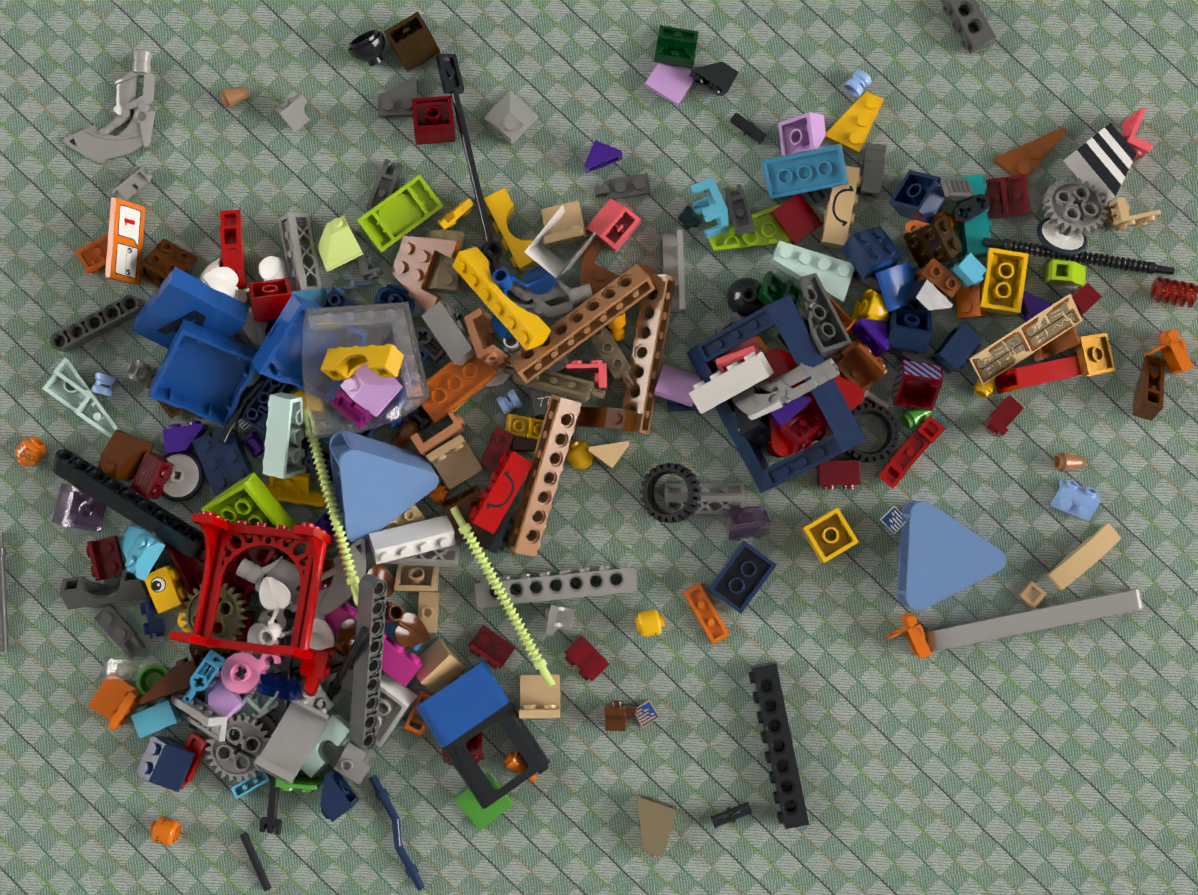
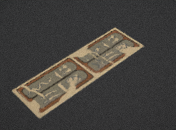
M1068 294L969 359L982 385L1083 321L1071 294Z

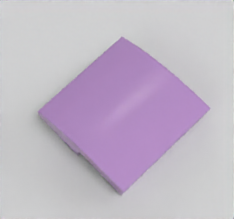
M658 63L645 82V87L678 106L694 84L693 77L689 75L691 70L688 68Z
M663 364L654 395L692 407L694 402L689 393L694 390L693 385L700 382L699 375Z

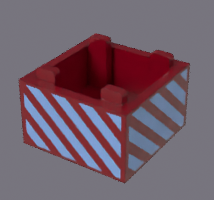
M902 359L892 388L893 405L933 411L943 383L942 365Z

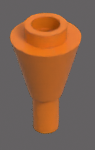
M438 485L426 496L440 505L442 502H446L449 491H447V486Z
M517 751L514 753L509 752L503 760L505 762L504 768L517 774L527 769V765ZM534 774L528 780L533 783L537 776Z

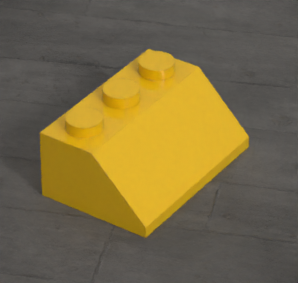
M988 248L987 271L984 276L981 308L991 313L1008 316L1021 313L1029 254Z

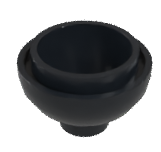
M377 30L365 32L349 43L350 47L347 51L354 59L368 62L370 67L377 65L383 60L381 54L385 47L384 34L382 31Z
M753 278L736 280L727 292L729 308L742 317H747L763 308L765 304L757 298L761 283ZM750 292L752 297L750 299L745 298L744 293Z

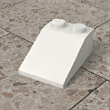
M386 672L381 676L377 740L375 743L378 747L384 744L418 697Z

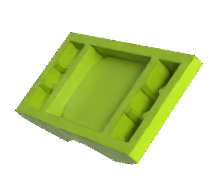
M419 174L356 221L382 253L444 206Z

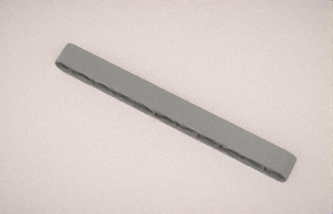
M1131 588L926 630L925 636L930 651H939L1140 610L1144 607L1140 589Z

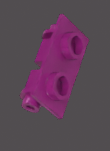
M338 390L335 394L336 398L330 403L360 429L374 417L369 410L364 409L353 401L344 390Z

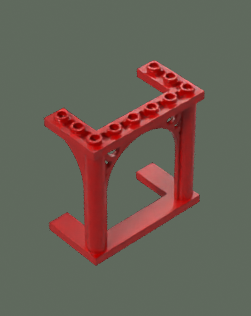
M201 511V514L193 513L192 522L200 525L205 537L206 561L192 634L170 631L169 640L205 647L312 660L313 652L309 651L313 623L327 545H332L333 537L328 535L327 531L316 527L313 523L302 522V525H294L293 530H289L284 525H275V528L268 527V524L256 522L254 526L248 525L249 522L236 520V523H229L228 519L214 515V512ZM244 535H246V537L249 539H252L253 537V541L251 543H247ZM233 536H238L241 539L242 544L238 549H235L231 544ZM271 538V542L268 544L267 539ZM286 541L287 543H292L289 548L284 546ZM299 544H306L305 552L296 556L294 554L295 548ZM258 546L278 548L294 561L298 569L300 592L290 646L277 644L271 646L212 638L224 574L230 563L239 554L248 549ZM226 547L229 551H231V555L228 557H226V554L228 553V551H226ZM308 557V560H305V566H302L301 560Z

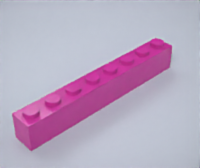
M322 582L320 583L319 591L325 589ZM343 603L332 612L326 614V618L323 620L330 626L333 633L337 635L339 626L344 621L349 619L357 620L356 609L350 604ZM384 631L382 670L406 687L423 663L420 662L421 659L416 654L408 653L404 650V646L400 645L396 640H391L388 637V633Z

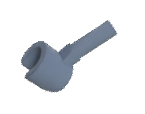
M351 278L343 279L345 282L351 281L349 287H343L348 291H353L359 286H372V281L359 282Z

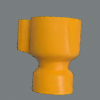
M625 312L607 324V327L610 328L609 332L615 341L623 340L626 337L625 329L623 328L626 324Z

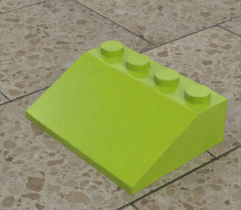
M255 472L239 480L201 508L202 511L214 512V515L228 519L229 523H236V520L249 522L248 525L254 526L256 522L268 524V527L275 528V525H284L289 530H293L294 525H296ZM244 535L246 541H253V537L252 539H249L246 537V535ZM233 536L231 538L241 540L238 536ZM271 538L267 539V543H270ZM286 541L284 546L289 548L292 543H287Z

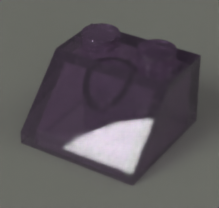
M62 483L52 522L65 527L100 532L106 505L74 485Z
M764 505L724 510L725 527L729 540L740 541L743 538H761L769 535L771 525Z

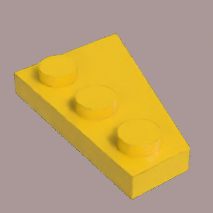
M866 91L826 132L824 138L836 144L841 143L842 147L858 154L884 99Z

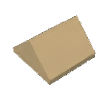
M629 441L589 447V452L610 469H613L628 449Z
M398 564L394 591H437L439 566Z
M438 638L419 656L420 662L423 665L415 675L421 684L435 694L446 687L466 666Z

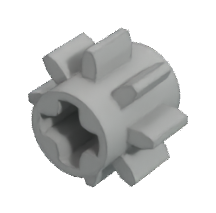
M136 360L135 364L129 363L126 369L130 373L128 378L143 384L144 379L149 381L153 372L149 371L151 366L139 360Z

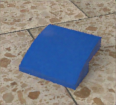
M909 261L876 273L888 312L907 305L903 299L915 282Z

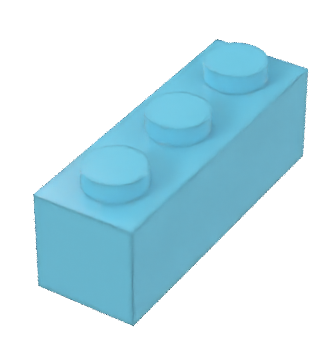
M258 771V776L255 778L250 776L248 781L243 780L230 789L236 799L269 781L271 775L264 771Z

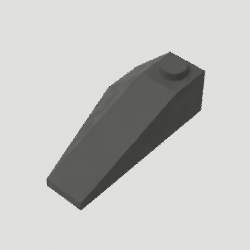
M813 273L802 276L799 280L811 336L824 358L839 354L852 344V341L817 274Z

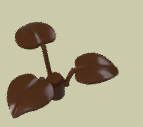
M383 563L373 565L366 574H371L387 583L388 598L394 593V577L384 567ZM386 601L385 621L388 623L395 622L398 625L394 630V635L400 645L413 647L430 640L428 631L418 616L413 613H404L400 605H393L392 602ZM356 619L344 621L337 631L336 646L338 650L344 653L349 652L356 638Z

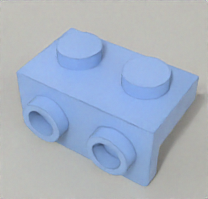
M1061 479L1059 482L1060 488L1052 500L1051 506L1090 521L1101 502L1098 492L1091 487H1082L1073 480Z

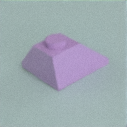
M808 112L778 123L782 155L819 148L826 135L824 115Z
M368 364L358 368L349 379H345L340 385L353 401L364 409L369 410L376 417L403 388L396 378H380L368 368Z
M219 671L205 689L204 702L228 716L229 719L243 706V702L239 693L231 692L225 687L222 682L221 671Z

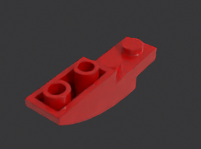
M240 209L220 211L221 226L219 228L223 267H228L237 274L238 283L236 287L238 289H246V260L243 248Z

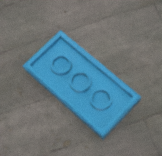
M841 143L762 160L769 200L848 184Z

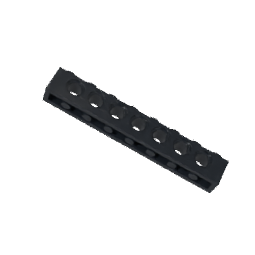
M769 662L751 666V671L748 674L750 683H754L755 691L752 692L754 703L759 705L760 711L756 712L759 724L762 723L764 731L760 733L763 744L766 743L768 751H765V758L767 764H771L772 771H769V778L771 784H775L776 791L773 792L775 804L779 803L780 811L777 812L779 824H783L785 829L810 825L777 664ZM764 680H769L771 683L770 688L767 690H762L760 687L761 682ZM768 700H773L775 703L771 710H766L764 707ZM772 720L779 722L775 730L769 729V723ZM776 740H781L783 742L782 747L778 750L773 749V743ZM785 760L787 766L782 770L777 769V763ZM783 781H791V786L788 789H781ZM788 801L795 802L794 808L790 810L785 808V804Z

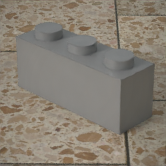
M439 301L421 317L452 362L462 366L476 355L471 337L465 332L467 328L460 319L457 320L454 316L456 312L450 304Z

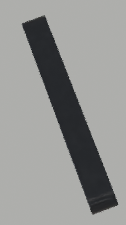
M60 449L56 452L52 468L56 475L186 556L198 558L202 555L205 545L203 532L109 474L104 473L101 469L66 449Z

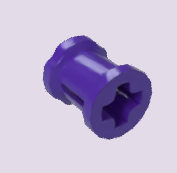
M256 431L247 435L241 442L251 450L254 458L265 452V446L257 437L258 433Z

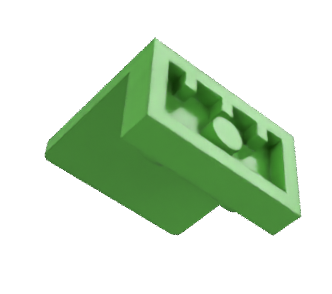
M297 775L291 786L276 778L275 787H281L283 791H293L294 788L302 789V792H314L324 782V777L310 778L305 775Z

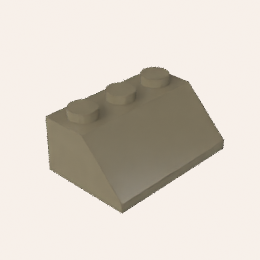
M442 229L427 231L426 233L427 238L459 240L461 244L458 252L465 249L466 235L462 231ZM438 252L425 288L426 290L459 295L461 276L452 266L456 258H449Z

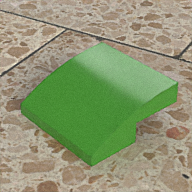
M485 773L493 788L499 789V784L490 773ZM469 788L454 799L480 831L513 804L506 794L489 807L482 809Z

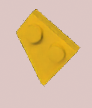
M466 198L438 220V225L444 230L451 228L457 223L456 220L461 215L465 217L472 211L473 202L470 198Z

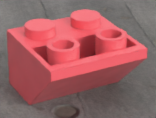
M610 198L585 229L590 234L595 230L596 239L616 254L640 226L641 219L626 206Z

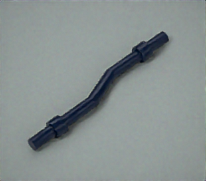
M375 774L369 780L376 791L375 795L378 801L381 800L392 820L394 848L406 868L404 871L408 878L411 877L417 890L420 891L425 885L418 874L417 866L411 862L402 845L400 818L388 798V791L382 787Z

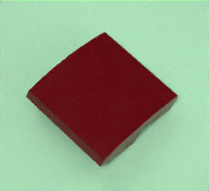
M1027 174L985 180L987 184L985 196L989 199L988 219L1031 214Z
M801 193L795 195L770 213L793 245L823 225Z

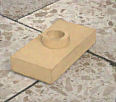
M419 591L418 617L428 632L437 633L440 592Z

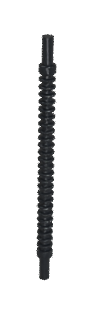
M984 238L982 241L983 246L1014 252H1027V254H1033V256L1038 254L1039 257L1043 255L1045 258L1048 256L1049 258H1060V260L1065 258L1066 261L1076 260L1077 263L1081 261L1083 264L1087 262V264L1092 263L1098 266L1103 264L1104 267H1114L1115 269L1119 267V269H1130V271L1135 270L1136 272H1146L1147 274L1162 273L1173 275L1175 272L1174 267L1156 265L1155 262L1125 259L1124 257L1120 259L1119 256L1109 257V255H1098V253L1093 255L1092 252L1087 253L1086 251L1077 255H1062L1048 249L1046 246L1044 247L1042 244L1039 246L1038 244L1033 245V243H1029L1028 245L1027 242L1022 243V241H1019L1017 243L1016 240L1012 242L1010 239L1002 241Z

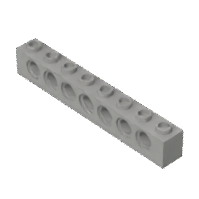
M630 563L619 564L617 569H611V565L599 566L597 571H591V567L579 568L577 573H571V569L560 570L558 575H551L550 571L540 572L538 577H531V574H520L519 579H511V576L499 577V583L502 582L501 587H505L504 592L508 593L507 597L511 598L510 603L514 604L637 592L635 567H631ZM614 573H618L622 577V581L617 585L612 584L610 581V577ZM594 575H598L602 579V583L598 587L592 586L590 583V579ZM574 577L582 581V586L578 589L573 588L570 584L571 579ZM481 578L479 583H475L477 608L500 606L501 601L497 600V597L491 593L492 585L488 584L490 582L489 579ZM552 580H559L562 583V588L558 591L553 590L550 586ZM537 581L542 585L540 592L535 593L531 590L532 582ZM515 583L519 584L522 588L519 595L511 592V586Z

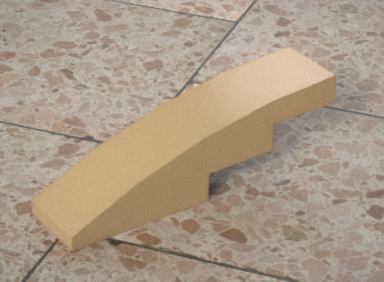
M1109 523L1104 524L1076 550L1071 551L1048 574V577L1060 591L1063 590L1104 556L1121 537Z

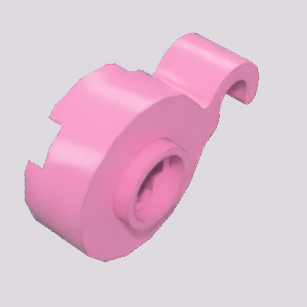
M235 653L228 657L222 666V682L231 692L239 694L252 693L260 688L266 671L270 668V658H274L275 664L282 665L283 657L262 654L259 658L250 653ZM242 669L247 671L244 674V678L240 675Z

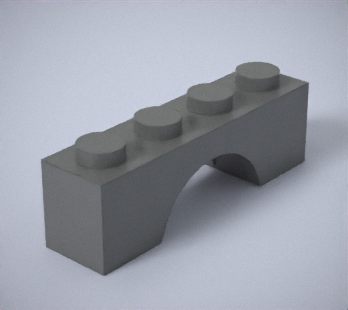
M125 569L119 580L109 584L94 583L84 576L65 578L62 581L59 594L67 609L70 610L148 598L149 591L145 581L138 579L134 574Z

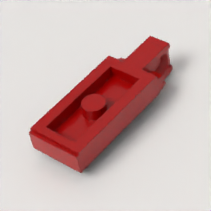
M196 732L190 734L185 744V747L194 752L195 756L181 789H184L185 785L195 775L206 753L205 748L210 745V743L206 742V738Z

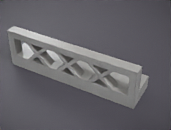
M287 213L278 220L291 291L322 289L309 213ZM296 219H303V229L297 226ZM301 237L307 241L308 246L306 249L300 245L299 239ZM304 256L311 262L309 268L303 264ZM308 275L314 280L315 286H307L306 278Z
M677 230L674 234H662L663 274L676 279L670 313L685 312L683 230Z
M664 483V511L669 513L677 512L687 501V484ZM700 483L698 485L702 492L699 493L701 501H698L700 505L694 510V514H744V483ZM669 502H678L680 505L678 507H669ZM712 502H718L720 504L717 507L709 506V504ZM740 502V507H730L729 504Z
M453 545L384 563L458 568V565L461 563V545Z
M185 694L171 696V703L183 710L182 718L217 741H225L228 716L195 696L188 704L183 701Z

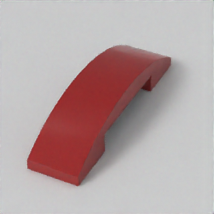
M929 415L894 453L877 476L893 489L926 448L944 431L945 427Z

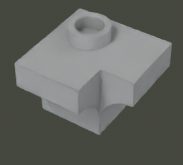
M300 92L294 97H289L281 102L278 108L275 109L294 132L298 131L310 120L304 112V105L307 100Z
M553 603L550 608L547 607L544 619L548 620L545 634L553 636L554 632L559 628L571 629L575 608Z
M350 741L333 769L360 785L371 767L364 760L368 751Z

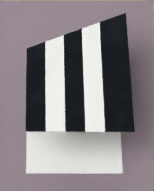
M1110 123L1063 161L1076 177L1081 179L1082 184L1088 181L1089 187L1095 185V192L1101 190L1099 197H1105L1106 199L1103 203H1107L1116 197L1137 153Z
M563 205L525 250L529 257L555 278L569 270L596 238L594 230L568 264L542 245L543 236L550 232L565 213Z

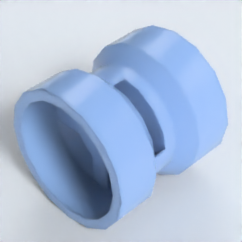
M857 69L853 73L852 79L844 84L846 91L857 98L863 93L864 87H868L872 82L870 76L860 69Z
M96 372V382L92 385L91 391L111 397V387L115 384L116 377Z
M513 389L508 391L504 397L496 398L506 416L513 409H519L523 406Z

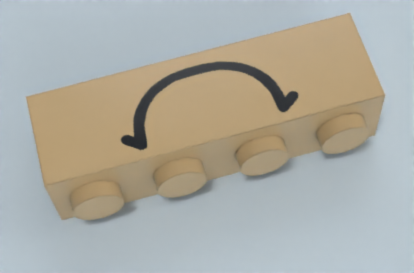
M845 166L848 184L830 188L820 246L842 249L851 233H848L849 226L853 225L855 217L852 209L853 206L857 205L858 194L855 193L856 188L860 187L862 175H859L860 168Z

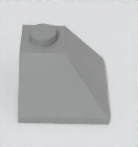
M510 90L483 119L513 145L539 116Z

